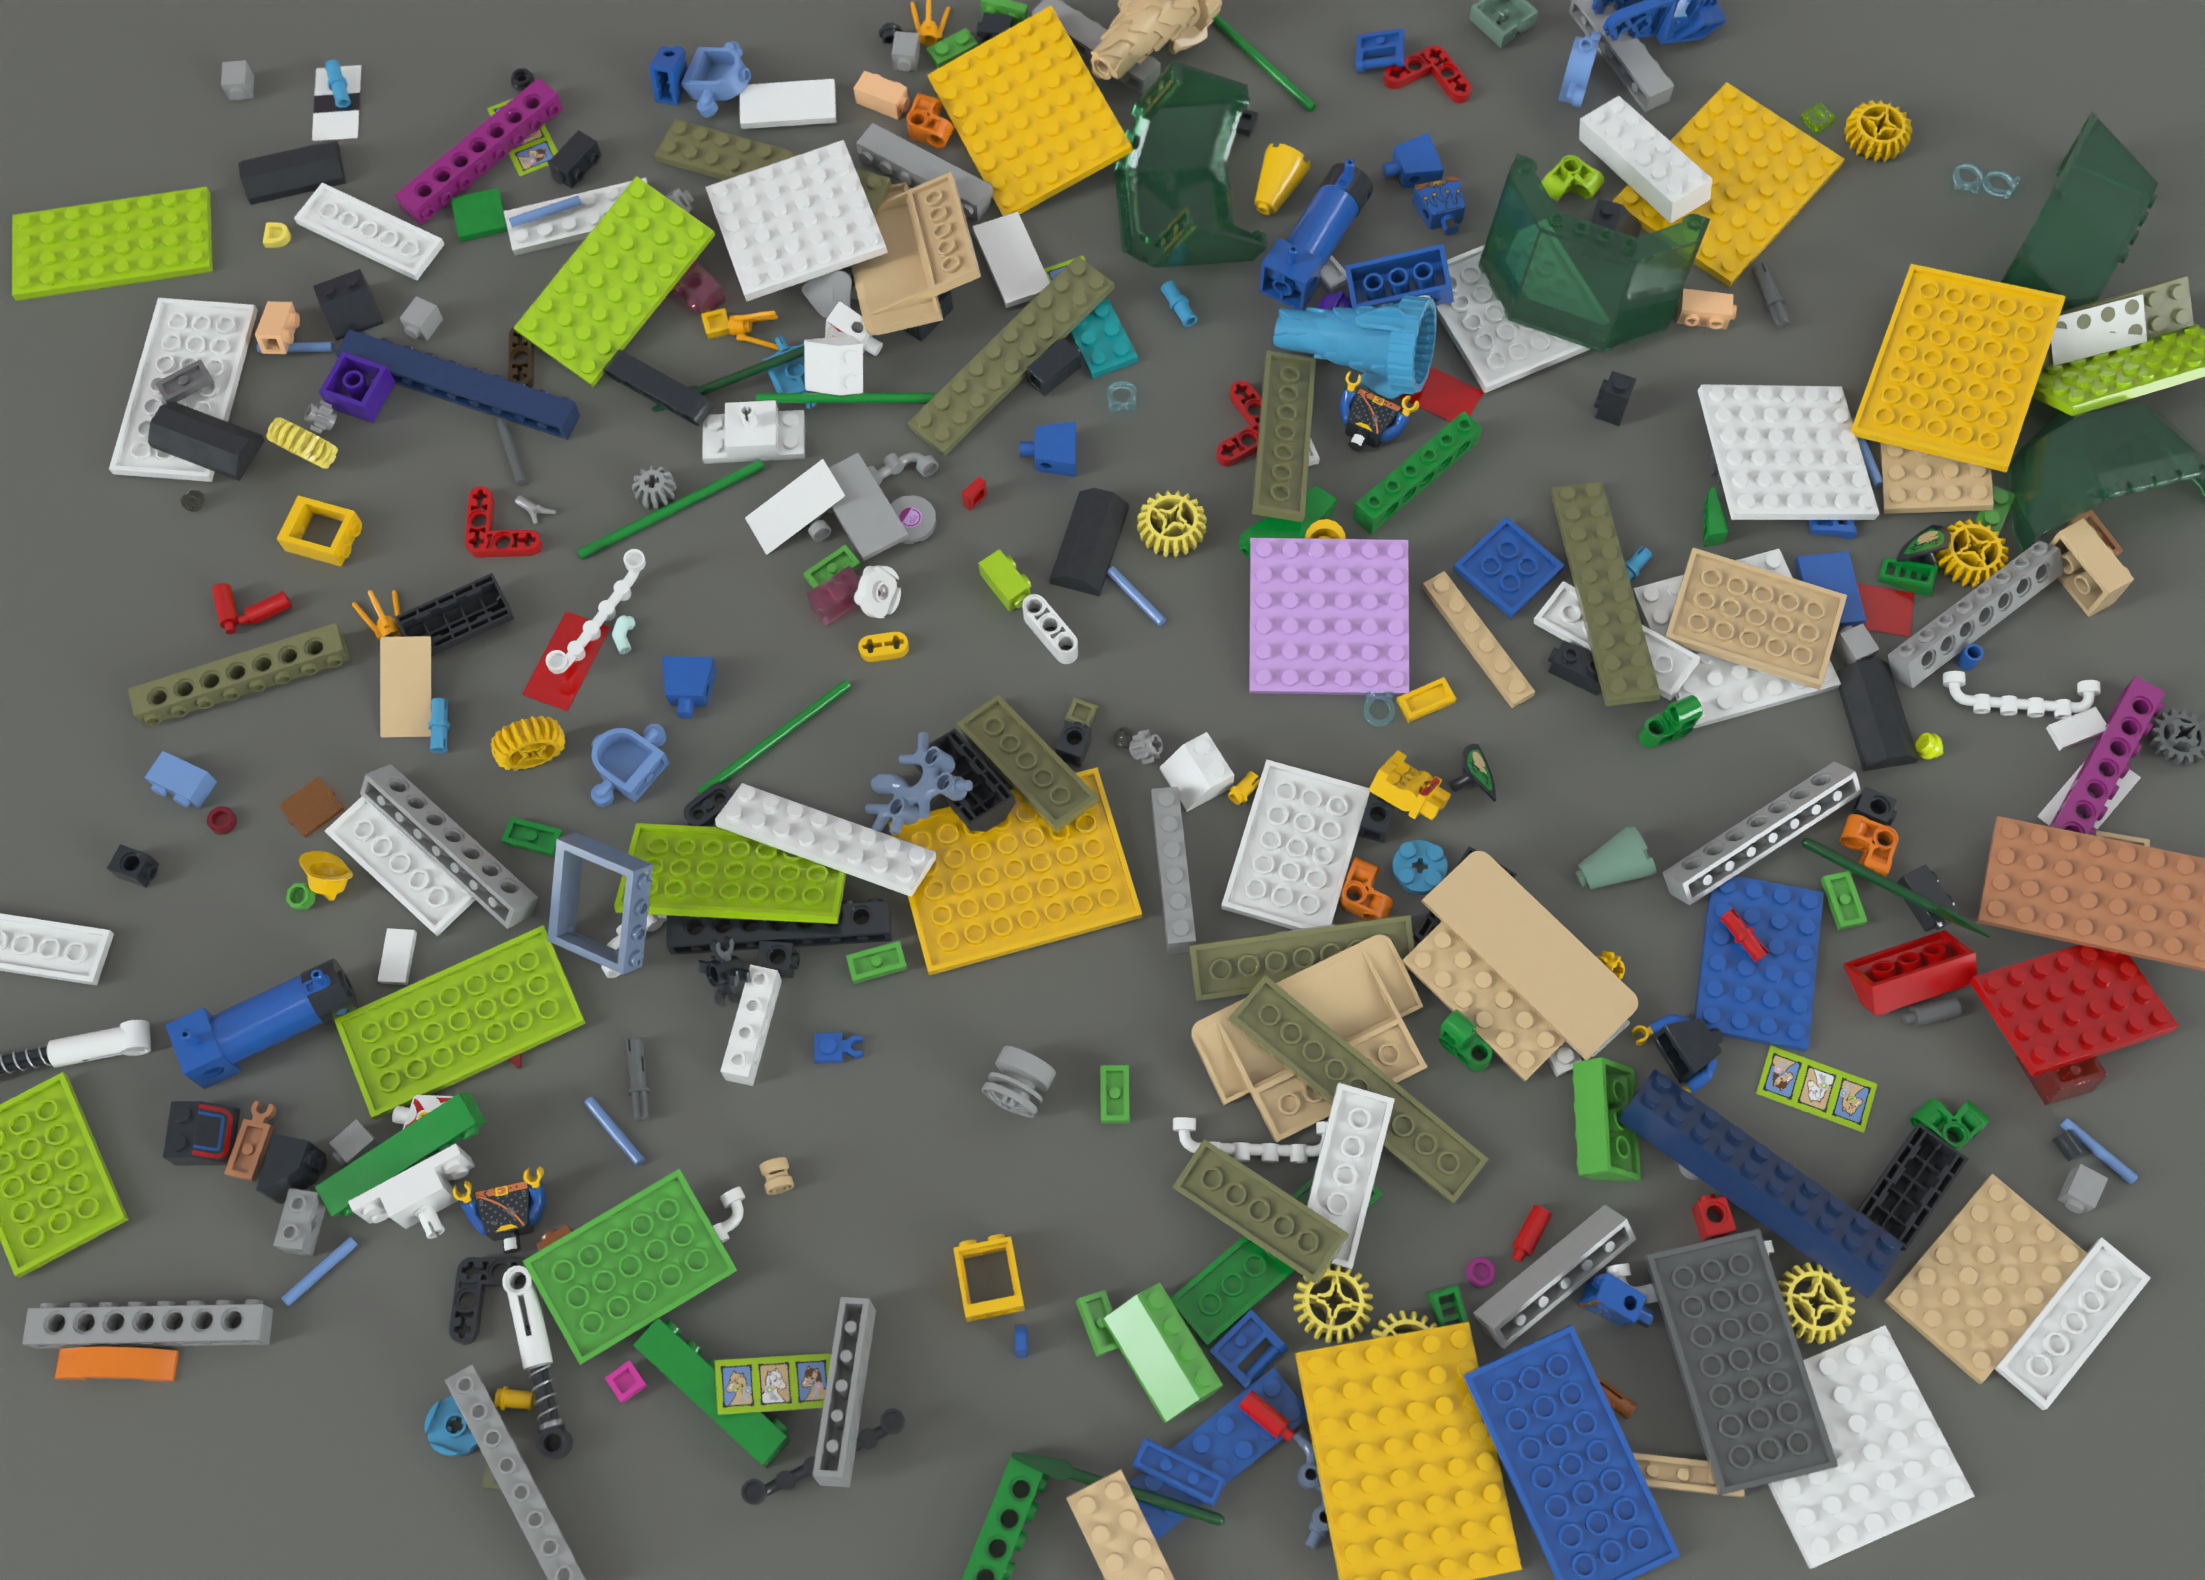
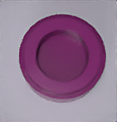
M1477 1257L1467 1265L1465 1275L1467 1281L1472 1286L1486 1288L1494 1281L1496 1268L1489 1259Z

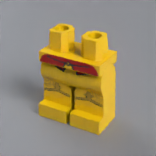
M1397 750L1378 770L1368 791L1403 811H1410L1408 816L1413 819L1422 814L1428 819L1433 820L1439 810L1445 807L1451 794L1439 787L1442 779L1437 776L1433 778L1428 772L1418 771L1404 762L1407 756Z

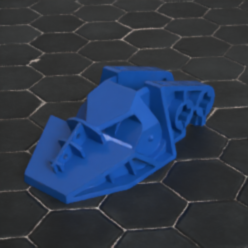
M1593 0L1591 6L1594 13L1599 15L1604 13L1607 6L1615 2L1614 7L1616 11L1608 16L1602 27L1606 35H1610L1613 41L1617 40L1619 35L1627 30L1633 38L1656 36L1660 44L1702 40L1722 26L1727 20L1718 5V0Z

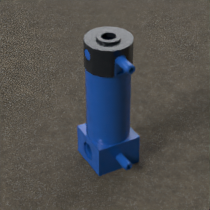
M1347 159L1345 163H1337L1332 166L1287 239L1278 238L1261 265L1259 292L1296 310L1304 311L1319 287L1321 270L1373 193V184L1370 178L1355 166L1353 159Z
M333 958L302 972L301 975L216 1014L212 1015L203 1007L166 1024V1028L183 1074L203 1089H206L242 1072L238 1062L322 1023H328L358 1009V1003L348 976L337 960Z

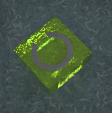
M1819 102L1803 112L1800 119L1817 134L1833 124L1836 117Z

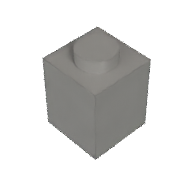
M895 31L891 54L894 70L917 71L920 55L919 33Z
M246 60L222 62L221 86L229 100L253 99L254 75Z
M417 296L399 318L408 336L414 339L420 338L426 342L443 321L437 305Z
M1863 623L1856 627L1850 625L1838 632L1839 636L1833 645L1846 666L1857 661L1874 659L1880 650Z
M357 1119L329 1142L336 1150L332 1155L343 1167L346 1164H351L380 1145V1142Z
M2079 1164L2070 1170L2057 1200L2064 1203L2065 1207L2074 1213L2086 1214L2095 1209L2108 1178L2083 1164Z

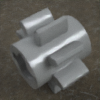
M676 188L665 196L689 213L693 210L690 203L694 199L688 190L682 192L679 188Z
M320 400L319 404L311 403L309 405L304 420L309 422L310 430L321 434L322 430L330 431L332 429L337 414L332 412L331 404Z
M1147 729L1139 731L1137 735L1132 736L1133 740L1130 742L1129 749L1134 759H1142L1144 765L1160 758L1159 754L1163 750V743L1157 734L1151 735L1150 730Z

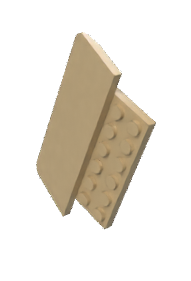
M952 172L910 189L907 182L891 185L878 209L875 220L888 253L851 265L864 327L869 334L881 335L943 320L937 295L981 277L958 188Z
M1472 852L1421 901L1441 922L1402 962L1452 1012L1458 1009L1477 1026V1034L1489 1044L1492 1051L1524 1082L1565 1041L1585 1060H1588L1638 1008V998L1635 993L1486 852Z
M1374 935L1276 983L1396 1083L1427 1068L1423 1057L1402 1020L1403 1017L1422 1009L1424 1006L1402 959L1387 936ZM1242 999L1196 1022L1192 1028L1191 1036L1223 1106L1250 1093L1275 1143H1278L1328 1118L1332 1105L1228 1020L1244 1001Z

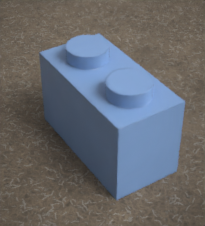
M164 751L161 752L144 777L152 785L150 789L163 797L169 794L174 797L173 800L184 807L192 805L200 809L217 783L207 771Z

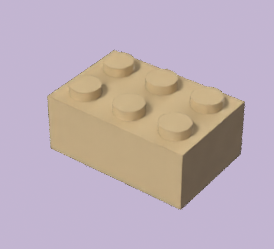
M2084 518L2059 531L2050 543V545L2061 550L2064 573L2057 579L2088 617L2112 605L2134 580L2128 568L2121 564L2112 549L2102 541L2094 527L2089 525Z

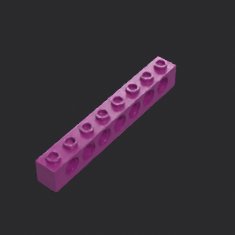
M539 78L398 191L395 194V198L401 210L419 225L431 219L436 212L451 202V198L466 190L480 176L486 174L491 167L503 160L510 151L520 146L525 139L538 131L551 118L557 116L563 109L558 93Z
M2137 676L2124 688L2106 721L2105 731L2095 741L2049 827L2094 836L2097 829L2093 825L2096 820L2100 821L2107 812L2108 807L2104 805L2108 799L2112 800L2120 787L2116 785L2118 779H2123L2131 765L2127 764L2130 757L2134 758L2141 749L2142 744L2138 742L2141 737L2145 738L2153 726L2150 722L2152 716L2156 717L2162 710L2164 703L2161 700L2165 691ZM2099 770L2103 771L2106 776L2102 775ZM2088 791L2092 792L2095 797H2092ZM2076 812L2082 814L2084 819L2080 818Z

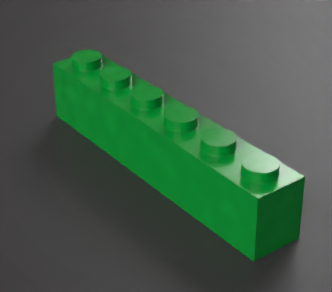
M458 1093L315 1186L331 1217L344 1215L345 1218L349 1217L354 1212L348 1201L454 1145L460 1139L467 1140L480 1132L479 1127L485 1124L486 1120L470 1093Z
M657 1318L633 1346L762 1466L767 1468L791 1441L785 1435L789 1429L777 1418L772 1422L763 1415L765 1412L718 1415L715 1361L712 1358L708 1362L703 1360L699 1356L703 1350L691 1339L685 1343L678 1336L682 1331L674 1323L668 1320L664 1324Z

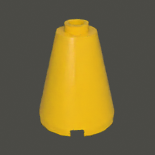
M1272 143L1265 151L1254 201L1257 210L1264 215L1275 214L1311 169V162L1308 161L1306 163L1303 160L1305 156L1303 153L1285 144L1273 147L1274 143Z

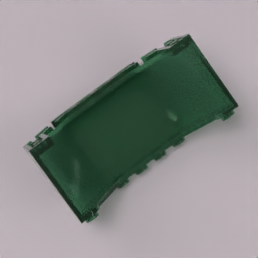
M1173 60L1135 104L1132 115L1136 116L1132 129L1128 128L1126 137L1134 151L1124 156L1122 163L1117 162L1115 169L1123 253L1131 255L1133 258L1145 262L1151 267L1160 268L1254 261L1267 248V238L1263 231L1256 230L1251 233L1234 224L1230 193L1231 185L1229 184L1227 158L1241 114L1250 104L1247 84Z
M2092 111L2064 157L2056 173L2058 179L2036 222L2000 281L2001 283L2066 296L2061 312L2095 302L2099 299L2118 263L2123 264L2131 251L2127 246L2128 244L2131 246L2134 244L2140 231L2136 230L2137 226L2142 227L2149 213L2145 212L2146 208L2151 209L2158 196L2154 194L2159 184L2155 176L2104 121Z
M1516 154L1478 264L1481 272L1486 274L1489 286L1496 299L1501 301L1508 320L1601 353L1611 351L1614 347L1621 344L1628 345L1645 339V336L1655 332L1659 334L1667 331L1710 219L1697 214H1689L1683 218L1681 223L1638 238L1631 237L1558 212L1536 174V162L1529 157Z

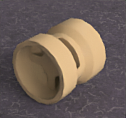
M786 1157L773 1158L760 1164L761 1174L766 1178L764 1186L767 1195L780 1194L794 1187L793 1178L788 1175L789 1164Z

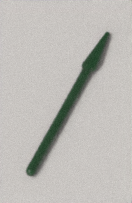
M804 345L699 387L693 385L689 388L704 396L803 357ZM660 405L652 408L654 412L666 410Z
M1804 838L1801 841L1805 849L1909 902L1935 913L1947 921L1987 938L1991 937L1990 933L1950 909L1938 905L1936 902L1810 838Z
M1013 1452L1011 1455L1013 1459L1061 1482L1070 1479L1090 1485L1103 1478L1102 1476L1074 1468L1069 1461L1064 1459ZM1129 1485L1137 1501L1217 1526H1221L1225 1522L1224 1516L1220 1513Z

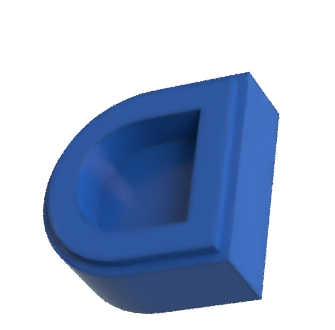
M1015 1324V1352L1017 1358H1027L1028 1332L1027 1325Z

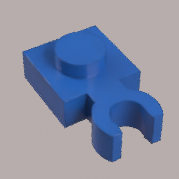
M843 1032L815 1033V1064L844 1063V1055H849L854 1059L862 1058V1051L852 1050L854 1044L863 1043L862 1036L854 1035L848 1040H844Z

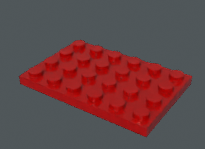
M2076 945L1974 976L1970 981L1975 992L2032 1077L2174 1032L2179 1027L2134 961L2126 954Z

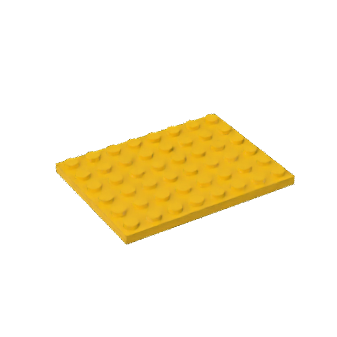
M1052 6L1043 9L927 75L981 177L985 182L993 185L994 195L992 197L1002 216L1018 212L1020 215L1134 151Z
M1726 82L1670 141L1712 178L1710 200L1672 223L1667 221L1629 185L1612 202L1623 204L1641 224L1642 229L1730 287L1843 165L1845 159Z
M1911 264L1851 428V433H1854L1855 437L2007 472L2066 296Z
M1098 767L1077 772L1076 774L1098 796L1099 802L1057 833L1015 789L1010 790L1016 800L1012 810L1003 822L987 832L970 831L949 806L930 811L929 818H919L913 825L903 824L899 835L891 833L892 837L936 852V860L912 897L908 896L929 976L1142 918L1140 904Z
M1469 1322L1295 1353L1339 1580H1473L1522 1570L1497 1451L1462 1376L1478 1368Z

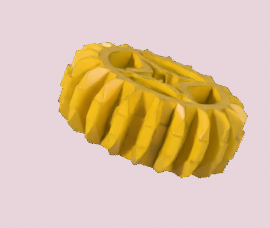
M1873 100L1868 104L1862 102L1848 116L1844 129V134L1846 135L1845 142L1850 143V149L1857 150V155H1865V160L1872 157L1875 162L1879 158L1885 162L1887 159H1894L1898 154H1901L1909 144L1912 134L1911 120L1906 119L1907 112H1899L1900 106L1894 108L1891 106V102L1887 105L1883 104L1882 100L1877 104Z
M1971 519L1965 523L1959 520L1955 525L1948 526L1946 529H1948L1951 535L1949 548L1936 552L1939 566L1945 568L1944 576L1951 575L1953 577L1952 583L1960 580L1962 587L1969 582L1972 588L1977 587L1978 584L1981 585L2007 564L2009 558L2006 556L2009 548L2004 546L2006 539L1998 538L1999 531L1992 532L1990 530L1991 524L1986 527L1982 526L1981 520L1973 524ZM1954 542H1957L1958 544V552L1954 551ZM1987 554H1988V556H1989V561H1990V564H1989V565H1987V564L1985 563V560H1986L1985 555H1987Z
M531 716L529 719H521L517 722L512 721L511 725L503 726L502 730L495 733L496 736L491 739V751L499 767H504L505 770L513 769V771L519 769L526 770L527 768L542 765L547 761H552L553 757L559 756L561 754L560 751L565 748V735L558 721L553 720L552 717L544 718V716L534 718Z

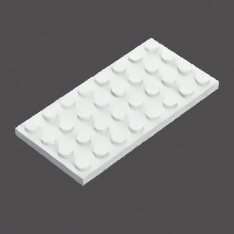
M158 298L109 470L112 474L212 482L214 471L154 449L149 445L150 421L159 407L167 404L155 383L201 359L213 378L214 383L177 403L228 422L258 312L255 305Z

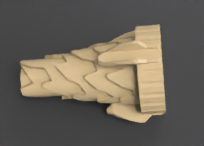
M1119 0L1118 7L1121 12L1112 21L1109 29L1100 37L1102 42L1091 52L1093 55L1091 58L1092 74L1098 79L1107 80L1113 76L1118 80L1136 63L1140 65L1153 51H1159L1168 41V50L1171 54H1176L1180 50L1188 49L1204 41L1208 37L1207 27L1221 10L1222 0Z

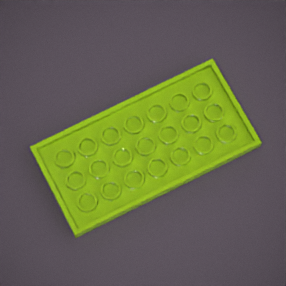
M636 176L513 328L521 336L594 387L604 375V369L616 352L624 350L714 238L715 232Z
M207 187L12 215V296L16 301L213 272L210 191Z
M2194 324L2147 339V342L2071 361L2064 365H2050L2045 371H2041L2032 398L2071 416H2075L2205 377V329Z
M636 823L628 854L653 864L648 914L838 924L847 873L719 827ZM622 875L614 904L616 913H623L626 876Z
M544 925L334 1019L369 1113L374 1120L392 1113L396 1106L405 1107L410 1105L415 1095H432L515 1055L586 1024L552 942L548 941V932Z

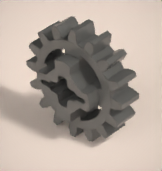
M2171 709L2168 713L2163 712L2152 723L2153 726L2148 736L2154 739L2149 745L2157 746L2158 749L2154 754L2159 755L2162 753L2165 763L2169 759L2173 760L2174 766H2178L2181 762H2183L2185 767H2188L2192 762L2198 763L2205 756V729L2202 727L2205 721H2196V713L2187 716L2186 709H2183L2179 714H2177L2175 709Z

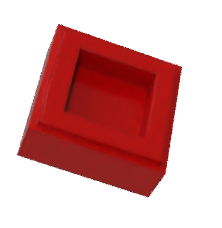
M980 476L962 492L963 506L969 511L987 496L986 481Z

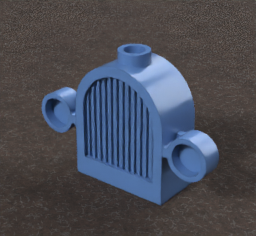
M1592 31L1591 36L1586 35L1584 38L1575 37L1558 101L1570 103L1571 106L1581 108L1602 33Z
M735 41L726 42L723 48L698 47L681 85L691 100H699L696 107L702 117L713 116L718 110L715 101H725L734 98L745 89L750 81V70L746 68L741 60L743 51Z
M648 725L643 732V737L627 728H615L594 738L591 744L593 747L592 761L600 777L604 780L601 784L594 786L591 791V798L597 806L607 807L611 805L615 798L614 789L636 803L670 764L666 754L657 748L662 746L667 738L661 725Z

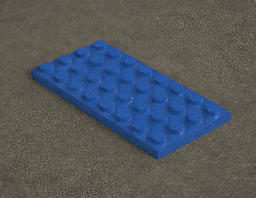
M1568 1325L1462 1375L1555 1580H1631L1681 1556L1573 1325Z

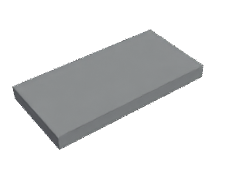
M859 453L829 467V470L845 494V497L831 506V509L863 561L909 538L908 532Z

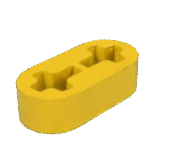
M889 632L863 637L859 642L858 648L863 660L877 662L904 657L909 651L907 637L903 633ZM895 641H899V649H894ZM868 645H873L872 653H868Z

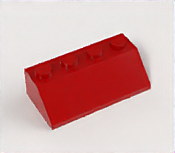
M1946 930L1844 963V969L1861 1004L1875 1016L1887 1014L1904 1006L1914 1005L1916 1002L1928 998L1938 997L1955 989L1965 988L1967 985H1970L1972 978L1977 976L1975 952Z

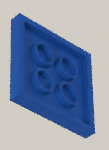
M1506 516L1454 564L1453 570L1506 616L1512 619L1563 571L1565 565Z

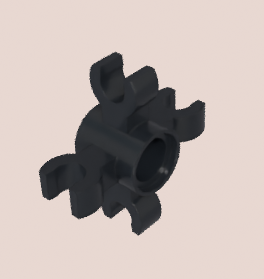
M727 936L723 937L724 945L722 948H720L719 941L711 940L710 949L715 954V956L711 957V961L698 960L699 972L706 974L709 983L713 987L718 986L714 998L716 1004L722 1007L725 1006L726 995H728L730 1001L738 1002L739 995L734 987L738 986V981L751 982L750 971L743 969L738 957L731 956L734 949V941Z

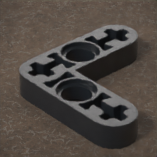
M470 1257L461 1261L456 1274L449 1334L454 1341L462 1345H468L477 1339L480 1331L485 1287H503L502 1280H495L494 1278L495 1268L499 1265H507L508 1269L515 1265L525 1267L523 1263L525 1259ZM474 1265L478 1270H486V1276L475 1273L472 1279H470V1276L465 1274V1272ZM520 1275L516 1278L515 1287L523 1288L526 1284V1277ZM467 1293H473L476 1297L475 1304L469 1309H463L461 1306L462 1297ZM460 1313L474 1315L473 1318L467 1317L466 1326L471 1328V1332L465 1333L464 1338L457 1332L458 1329L464 1327L465 1319L459 1317Z

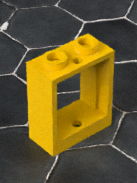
M298 495L277 540L287 552L342 567L344 560L351 553V546L355 538L361 533L362 522L353 510ZM314 514L342 521L331 547L301 540Z
M996 1234L989 1236L988 1241L979 1243L976 1240H966L960 1242L959 1247L953 1248L967 1323L1025 1311L1011 1236L1005 1237V1234ZM1006 1251L1014 1296L972 1304L964 1259Z

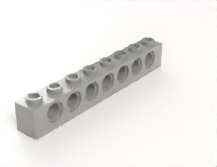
M2039 540L1890 652L1888 660L1893 679L1914 688L1964 650L1967 645L1973 643L2061 576L2064 571L2060 548Z
M1832 762L1662 872L1669 893L1688 905L1693 904L1862 794L1856 771L1837 762Z
M389 764L365 775L360 794L507 929L532 917L538 897L393 765Z
M256 1299L245 1300V1304L234 1305V1301L217 1300L216 1305H205L204 1301L192 1300L187 1301L186 1305L176 1306V1302L158 1301L157 1306H147L145 1302H128L127 1307H117L118 1304L113 1302H100L98 1307H88L86 1303H70L69 1308H59V1305L54 1303H42L40 1308H28L22 1344L34 1349L269 1345L273 1309L264 1305V1301ZM241 1315V1324L233 1329V1321ZM183 1316L182 1325L175 1330L174 1324L176 1320ZM212 1316V1324L207 1329H204V1321ZM153 1317V1325L148 1330H145L147 1320ZM94 1318V1326L87 1331L88 1322ZM124 1318L123 1326L116 1331L117 1322ZM65 1319V1325L63 1329L58 1331V1324L60 1323V1321Z
M470 1365L445 1379L444 1381L548 1580H586L475 1367Z

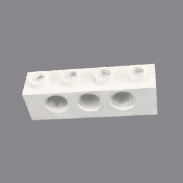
M750 965L751 982H745L720 1072L726 1081L753 1086L782 979L778 970Z

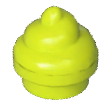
M1923 733L1916 740L1915 748L1921 758L1931 760L1943 755V744L1938 735Z

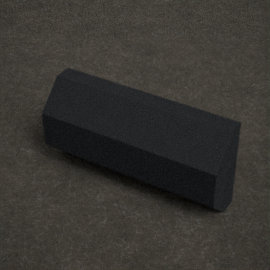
M337 140L243 160L238 163L240 179L250 205L315 191L321 183L330 187L346 184L340 147Z
M171 402L159 407L150 421L148 443L152 448L240 481L265 441L261 434L177 402Z
M1090 488L1079 492L1050 576V584L1100 597L1107 571L1109 570L1129 510V504L1114 492L1098 488Z
M493 573L395 616L404 637H431V657L515 619Z
M1876 658L1857 661L1837 670L1836 674L1841 683L1838 690L1863 771L1916 763L1919 758L1889 663Z
M954 728L929 743V748L936 746L953 757L955 768L951 773L952 775L960 776L963 780H970L973 784L972 790L967 791L966 796L962 800L953 801L943 794H939L970 831L987 832L1003 822L1016 803L1015 796ZM914 765L922 774V766Z
M1918 1123L1856 1211L1901 1242L1903 1245L1900 1250L1905 1251L1969 1158Z

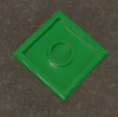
M499 188L451 198L460 242L508 232Z

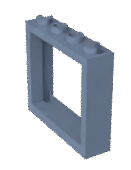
M577 832L557 838L548 941L623 975L642 967L653 864ZM582 858L626 876L619 951L576 932Z

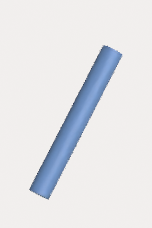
M578 195L511 217L509 221L513 228L580 206L582 203Z
M297 342L290 344L287 353L333 352L334 344L333 342ZM257 343V352L261 353L259 344Z
M1857 437L1871 481L1875 488L1880 487L1883 484V479L1867 441Z
M1112 566L1107 571L1111 579L1158 626L1164 624L1166 618Z
M591 1096L586 1099L584 1105L635 1166L642 1164L645 1158L594 1097Z
M2068 1117L2060 1123L2059 1126L2065 1131L2070 1129L2083 1146L2130 1185L2138 1179V1175Z
M350 1236L281 1299L290 1306L359 1244Z

